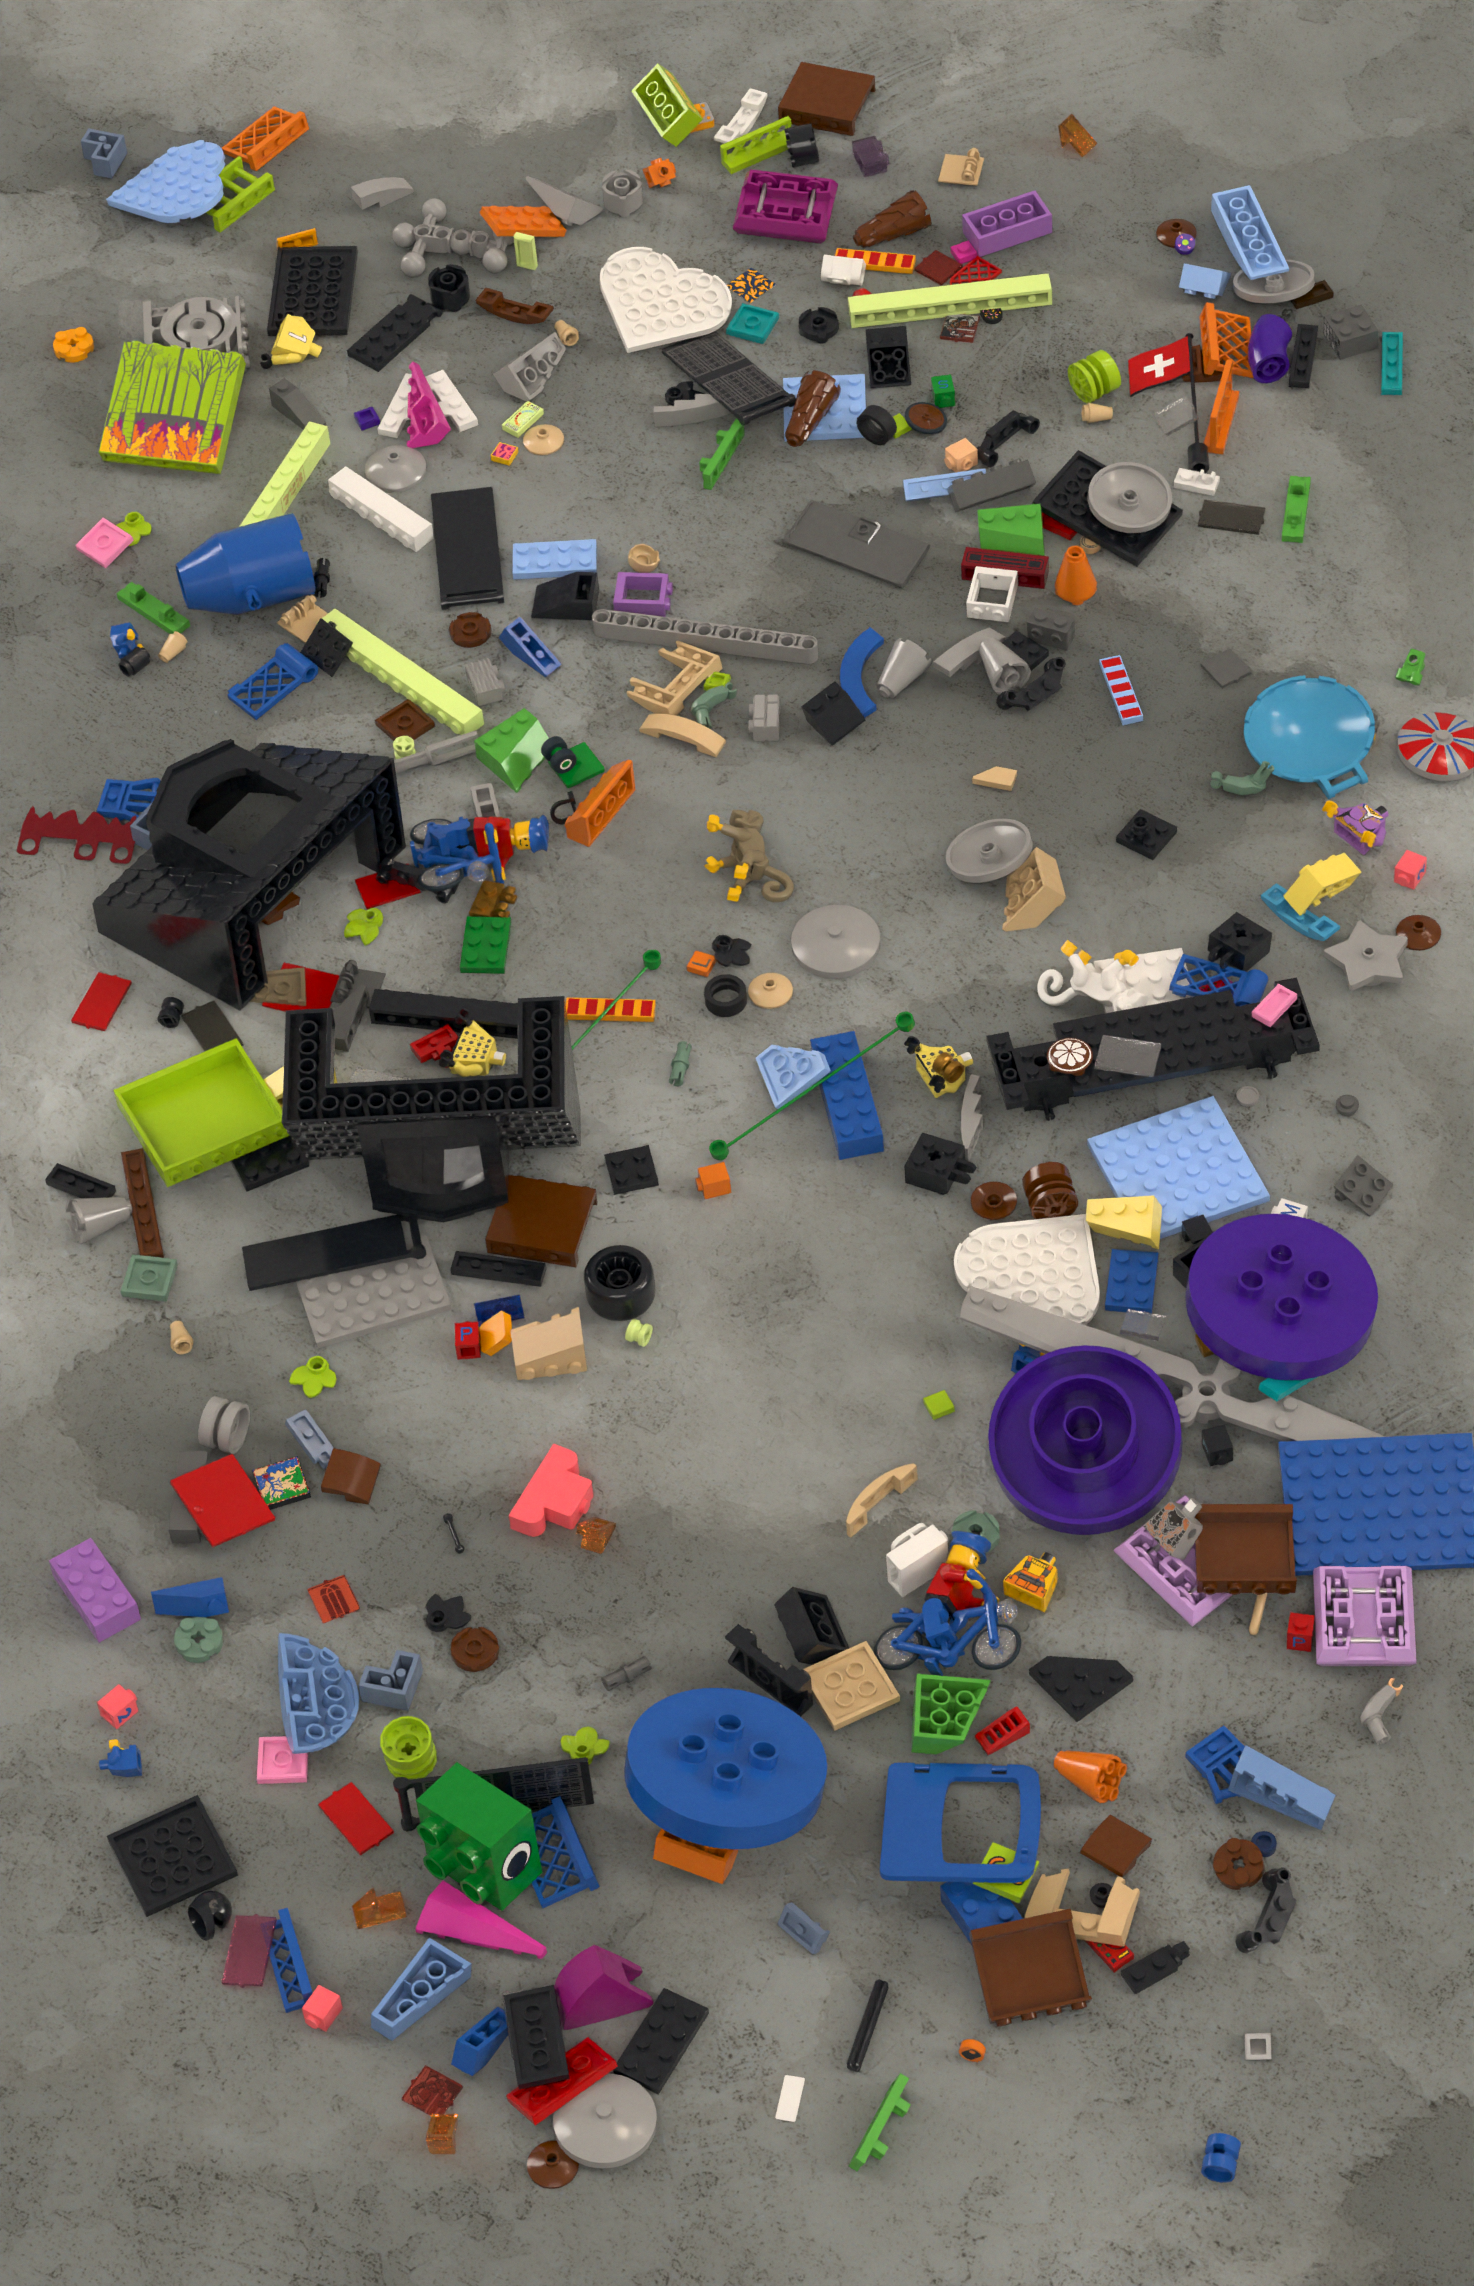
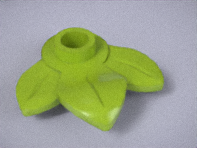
M139 512L128 513L125 516V521L116 525L133 537V541L129 546L137 544L141 536L150 535L152 530L150 523L146 522Z
M378 908L353 910L347 915L350 922L345 927L344 936L349 938L360 935L365 946L370 944L379 934V927L383 923L382 912Z
M313 1356L305 1366L297 1367L293 1371L289 1382L292 1385H303L304 1394L308 1398L319 1395L323 1387L333 1388L337 1378L335 1372L329 1369V1363L321 1356Z
M589 1726L579 1729L576 1736L563 1735L561 1738V1748L564 1752L570 1754L571 1759L587 1757L589 1764L592 1763L595 1756L604 1754L610 1744L609 1740L598 1739L597 1731Z

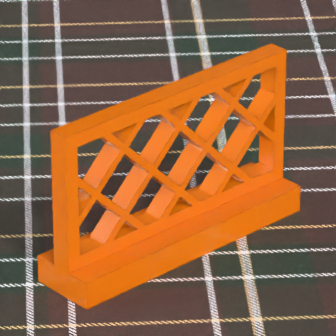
M274 106L223 146V153L233 158L242 157L243 162L249 163L250 168L257 171L309 130L305 113L299 111L293 114ZM267 133V135L257 137L259 134Z
M1206 302L1199 316L1204 374L1212 375L1214 370L1223 372L1225 365L1220 364V360H1233L1229 357L1232 354L1238 359L1236 362L1233 360L1232 374L1253 378L1248 360V344L1251 336L1250 317L1215 310L1213 303ZM1216 317L1223 319L1225 323L1222 324ZM1235 322L1244 323V327L1241 328ZM1226 327H1232L1235 330V332L1232 333ZM1218 331H1221V332H1223L1227 337L1223 338V337L1220 336L1217 332H1218ZM1240 335V336H1242L1246 341L1242 342V341H1241L1240 339H1238L1236 336ZM1231 340V341H1233L1237 346L1233 347V346H1232L1231 344H1229L1227 341ZM1219 346H1224L1228 351L1224 352ZM1238 350H1243L1247 355L1243 356ZM1241 363L1244 364L1248 370L1241 368L1239 365Z
M1226 359L1204 440V444L1208 447V453L1223 455L1239 400V391L1232 390L1233 360Z

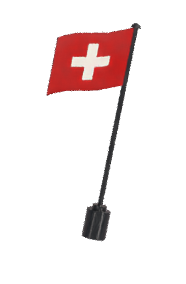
M1187 333L1185 338L1141 353L1128 360L1130 396L1132 397L1144 390L1172 382L1190 374L1195 443L1191 444L1187 449L1189 470L1199 472L1203 469L1204 473H1207L1209 470L1208 447L1204 443H1199L1192 339L1194 336L1192 333Z

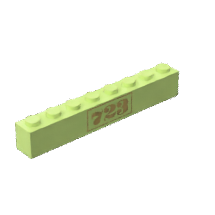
M308 422L239 527L284 515L330 445L328 426Z

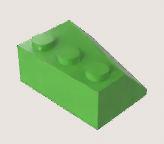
M1041 504L978 510L981 549L1045 556Z

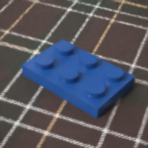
M1112 1249L1105 1311L1152 1314L1158 1252Z

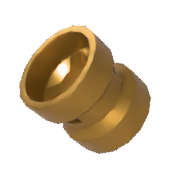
M943 1052L935 1059L932 1069L937 1074H942L949 1083H954L963 1074L964 1065L959 1061H954L949 1053Z

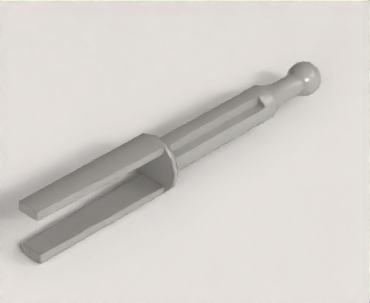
M475 730L428 745L422 752L394 760L396 773L427 763L433 766L476 752L474 744L435 757L431 756L432 752L477 738V731Z

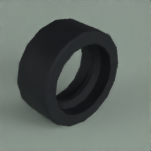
M870 405L857 417L856 424L858 430L866 440L873 444L885 445L897 431V425L892 415L880 406ZM872 421L876 422L882 430L877 428Z
M730 974L718 975L709 980L704 988L705 1005L708 1011L716 1016L731 1017L737 1015L744 1010L747 1004L746 986L737 976ZM721 990H733L739 994L738 997L729 1002H720L713 998V995Z

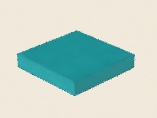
M742 303L726 328V335L764 344L780 318L779 313Z

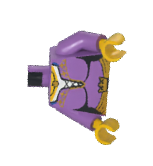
M1326 801L1322 810L1327 812L1329 818L1335 817L1334 832L1357 851L1364 855L1373 846L1380 847L1383 845L1386 836L1385 818L1389 815L1385 807L1379 806L1373 810L1367 804L1362 803L1355 807L1340 808L1335 802Z

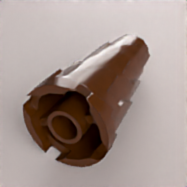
M916 190L907 192L903 197L891 203V206L859 226L855 230V235H853L855 244L862 248L870 247L885 240L890 241L902 235L907 236L930 227L932 224L930 214L926 215L925 210L928 208Z
M813 370L811 374H808L809 371H807L800 381L801 385L797 393L792 416L785 432L787 443L792 447L801 446L804 441H807L812 431L816 429L821 419L840 396V385L836 387L834 385L836 380L824 372Z

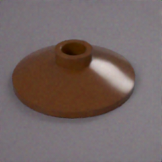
M1184 219L1166 220L1158 226L1156 231L1159 242L1175 248V240L1179 235L1189 234L1195 239L1197 234L1195 226Z
M1411 915L1399 922L1396 928V936L1408 938L1406 946L1408 949L1417 951L1427 950L1439 942L1441 928L1431 917Z
M993 1181L981 1184L971 1195V1207L974 1212L980 1217L989 1220H998L1009 1216L1017 1205L1015 1191L1009 1185L1002 1182Z
M556 2140L546 2141L536 2146L527 2160V2170L532 2181L548 2189H556L567 2185L575 2178L579 2169V2163L571 2159L561 2149ZM552 2158L557 2159V2160H556L555 2162H553V2163L548 2162L549 2159H552Z

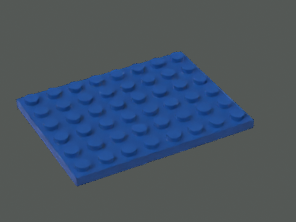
M1472 1433L1284 1441L1278 1443L1283 1503L1293 1504L1292 1525L1295 1576L1313 1575L1314 1568L1319 1566H1407L1412 1568V1570L1474 1568V1448Z

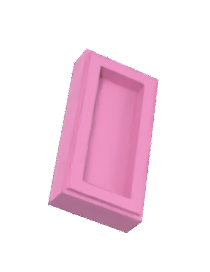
M1278 984L1252 1011V1017L1271 1027L1297 1000V994Z

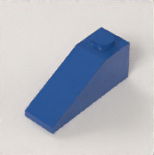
M518 617L504 628L498 637L512 654L545 678L561 666L558 659L521 617Z
M222 1577L151 1592L156 1614L209 1617L229 1613Z
M496 2007L458 2038L451 2065L471 2076L482 2069L509 2035L506 2011Z

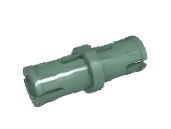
M686 1041L678 1043L676 1055L671 1062L672 1071L669 1083L673 1084L675 1079L674 1086L683 1085L685 1071L689 1068L690 1063L688 1059L692 1045L689 1043L686 1048Z

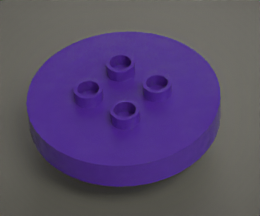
M1259 1214L1237 1219L1220 1227L1200 1245L1191 1263L1185 1300L1188 1317L1195 1332L1202 1342L1222 1360L1242 1371L1264 1378L1304 1380L1326 1375L1341 1368L1362 1350L1371 1334L1378 1304V1288L1373 1271L1365 1257L1349 1240L1338 1232L1321 1223L1299 1216Z
M1083 1345L1058 1349L1042 1355L1024 1366L1010 1379L1001 1391L991 1414L988 1433L993 1470L1002 1491L1009 1501L1034 1522L1058 1532L1075 1535L1111 1532L1130 1525L1145 1516L1163 1499L1177 1475L1182 1457L1183 1442L1180 1417L1174 1398L1163 1380L1150 1367L1137 1358L1122 1351L1101 1346Z

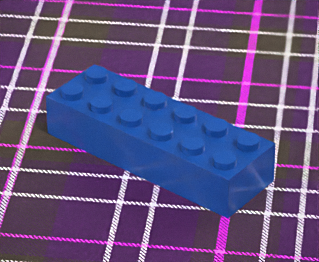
M855 1031L810 1039L811 1051H819L825 1055L831 1070L828 1074L860 1053ZM860 1056L819 1085L839 1160L884 1152L883 1133L862 1057Z

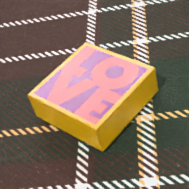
M499 442L491 454V461L510 466L518 454V447Z

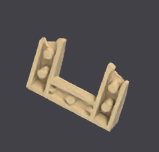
M676 641L678 647L676 650L669 652L663 647L658 651L660 656L683 669L676 678L663 689L632 677L630 684L635 686L634 692L627 691V696L655 714L677 716L684 709L683 701L704 679L706 680L714 672L722 670L720 656L681 641Z
M1062 1869L1061 1873L1047 1877L1045 1874L1041 1875L1024 1918L1065 1910L1059 1909L1069 1877V1869ZM1117 1876L1102 1915L1071 1911L1076 1939L1125 1946L1140 1895L1139 1889H1130L1124 1885L1125 1879Z

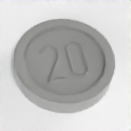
M1251 1086L1241 1087L1236 1093V1100L1242 1106H1254L1259 1101V1092Z

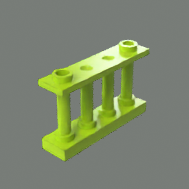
M238 156L226 165L218 175L222 180L223 188L226 187L238 195L233 199L223 195L219 202L224 206L219 210L212 208L206 213L213 217L214 228L221 233L275 190L273 176L268 172L260 178L251 175L244 170L242 157ZM237 177H241L250 182L251 185L244 189L232 181Z

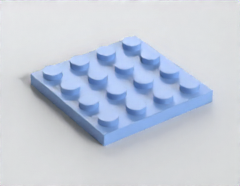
M865 374L833 375L832 377L836 380L834 385L836 387L840 385L841 387L840 396L821 419L816 429L812 431L807 441L864 438L858 430L856 421L857 417L866 409ZM802 377L783 378V389L797 397ZM794 406L784 407L785 442H787L785 432L791 419Z

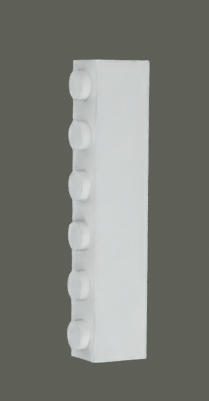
M345 466L328 479L329 493L334 499L343 502L346 507L359 513L362 518L371 521L377 528L387 532L390 537L402 542L405 547H409L417 552L434 539L430 522Z

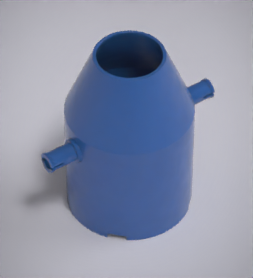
M288 513L215 533L176 563V573L187 608L240 615L315 594V582L308 552H303L300 540H303V536L295 515Z

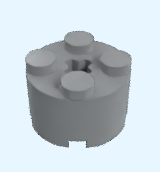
M616 170L608 173L603 178L604 207L610 212L619 214L621 217H627L643 204L642 184L637 173L631 170L617 173Z

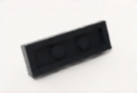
M58 1163L45 1179L46 1185L79 1198H109L116 1192L115 1185Z

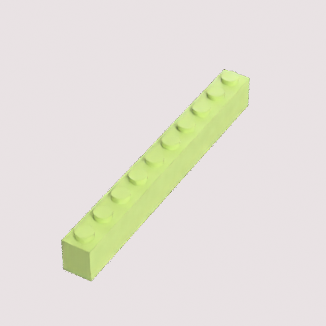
M1049 274L853 296L848 297L851 327L858 328L943 318L948 315L980 313V310L1001 308V310L1045 306L1052 305V287Z
M333 609L322 618L327 623L329 621L334 622L337 625L336 629L353 642L346 654L352 662H356L366 672L375 675L382 683L385 682L391 686L395 692L401 693L407 699L417 704L425 713L431 714L441 724L444 723L450 727L454 733L463 735L478 730L484 725L482 709L337 609Z

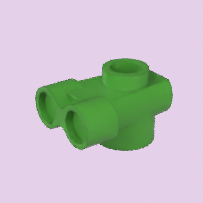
M1410 649L1402 668H1398L1395 678L1399 681L1419 686L1423 677L1421 672L1425 667V653Z

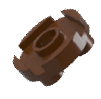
M1229 1839L1227 1843L1217 1850L1213 1859V1868L1218 1880L1225 1887L1233 1890L1254 1886L1261 1879L1265 1870L1264 1858L1260 1849L1254 1843L1244 1839ZM1239 1859L1243 1860L1245 1866L1243 1868L1238 1867L1237 1870L1234 1869V1862Z

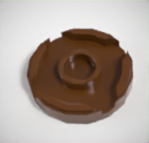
M476 612L460 614L454 622L452 620L449 626L451 640L456 645L466 648L482 645L490 638L492 631L489 619L482 617V614Z
M472 1627L465 1628L458 1632L451 1642L452 1660L457 1667L465 1671L477 1672L485 1670L492 1666L498 1658L499 1646L497 1638L492 1631L484 1627H478V1629H472Z

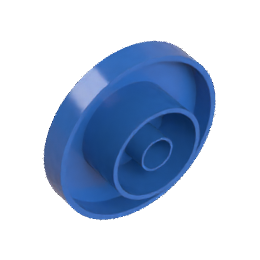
M702 1688L684 1691L664 1698L649 1707L638 1718L630 1732L624 1766L625 1782L629 1794L637 1807L652 1822L681 1839L721 1849L763 1847L785 1840L799 1832L812 1820L820 1807L827 1775V1757L824 1747L815 1731L805 1720L786 1706L755 1693L728 1688Z

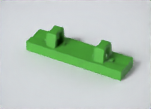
M735 419L729 431L719 430L716 434L719 447L711 459L702 457L699 462L700 471L703 472V486L705 489L712 490L745 436L744 426L740 424L738 419Z
M1290 476L1282 531V541L1303 543L1311 477Z
M130 582L124 589L116 593L118 600L169 634H173L175 631L181 634L190 627V622L187 618L176 612L168 603L164 604L146 592L144 587L139 584L136 585Z
M900 2073L892 2082L848 2165L850 2168L858 2171L864 2165L869 2155L879 2160L884 2157L888 2146L879 2141L878 2137L891 2112L900 2117L907 2113L911 2104L902 2099L900 2095L909 2080L908 2077Z

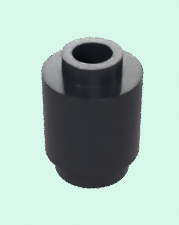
M136 646L121 658L118 666L124 675L128 677L135 675L150 663V654L145 648Z

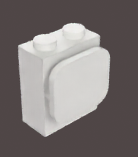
M919 1523L893 1541L891 1552L886 1554L888 1582L902 1597L932 1579L940 1565L946 1563L949 1555L947 1535L942 1530L939 1531L934 1525L927 1528L924 1523Z

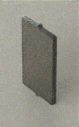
M1204 499L1202 510L1199 511L1198 527L1259 535L1261 525L1264 524L1265 507Z
M214 1000L200 1007L196 1006L195 1009L181 1015L204 1052L236 1038L241 1046H244L242 1040Z

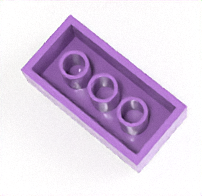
M1035 190L962 215L963 234L977 251L979 257L1052 233V214Z
M91 1538L49 1560L53 1577L99 1643L141 1620L137 1603Z

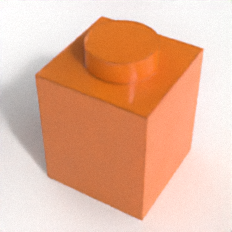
M724 1162L698 1168V1178H695L698 1192L702 1191L704 1199L731 1193L730 1177Z

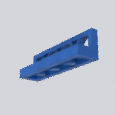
M287 1907L278 1910L279 1920L261 1925L286 2013L301 2009L312 1995V1989ZM283 1928L284 1933L278 1941L269 1937L268 1931ZM280 1948L290 1952L285 1962L275 1958ZM286 1969L296 1973L291 1983L281 1979ZM292 1990L301 1993L303 1997L302 2000L288 2003L287 2000Z

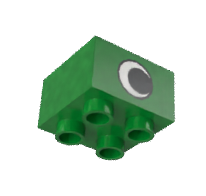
M458 1762L416 1800L420 1819L417 1832L424 1841L427 1854L423 1858L425 1867L433 1876L440 1880H444L449 1876L460 1883L463 1893L474 1903L482 1904L484 1901H487L503 1911L542 1873L531 1809Z

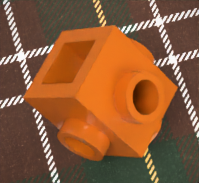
M662 158L651 161V166L642 169L649 188L658 184L660 188L671 184L670 180L676 177L675 166L669 159L662 161Z

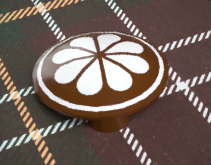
M1076 1038L1060 1039L1053 1043L1047 1052L1049 1068L1052 1071L1073 1074L1075 1076L1084 1074L1085 1069L1091 1064L1093 1059V1052L1090 1046Z

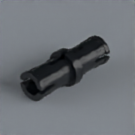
M323 558L317 560V568L314 573V595L318 597L319 591H321L320 598L327 595V584L330 581L328 573L330 561L326 558L325 565H323Z

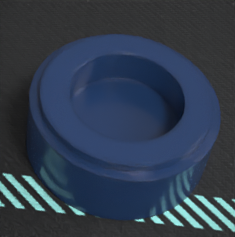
M1260 1831L1252 1837L1251 1842L1260 1849L1263 1857H1269L1275 1853L1277 1841L1272 1833Z

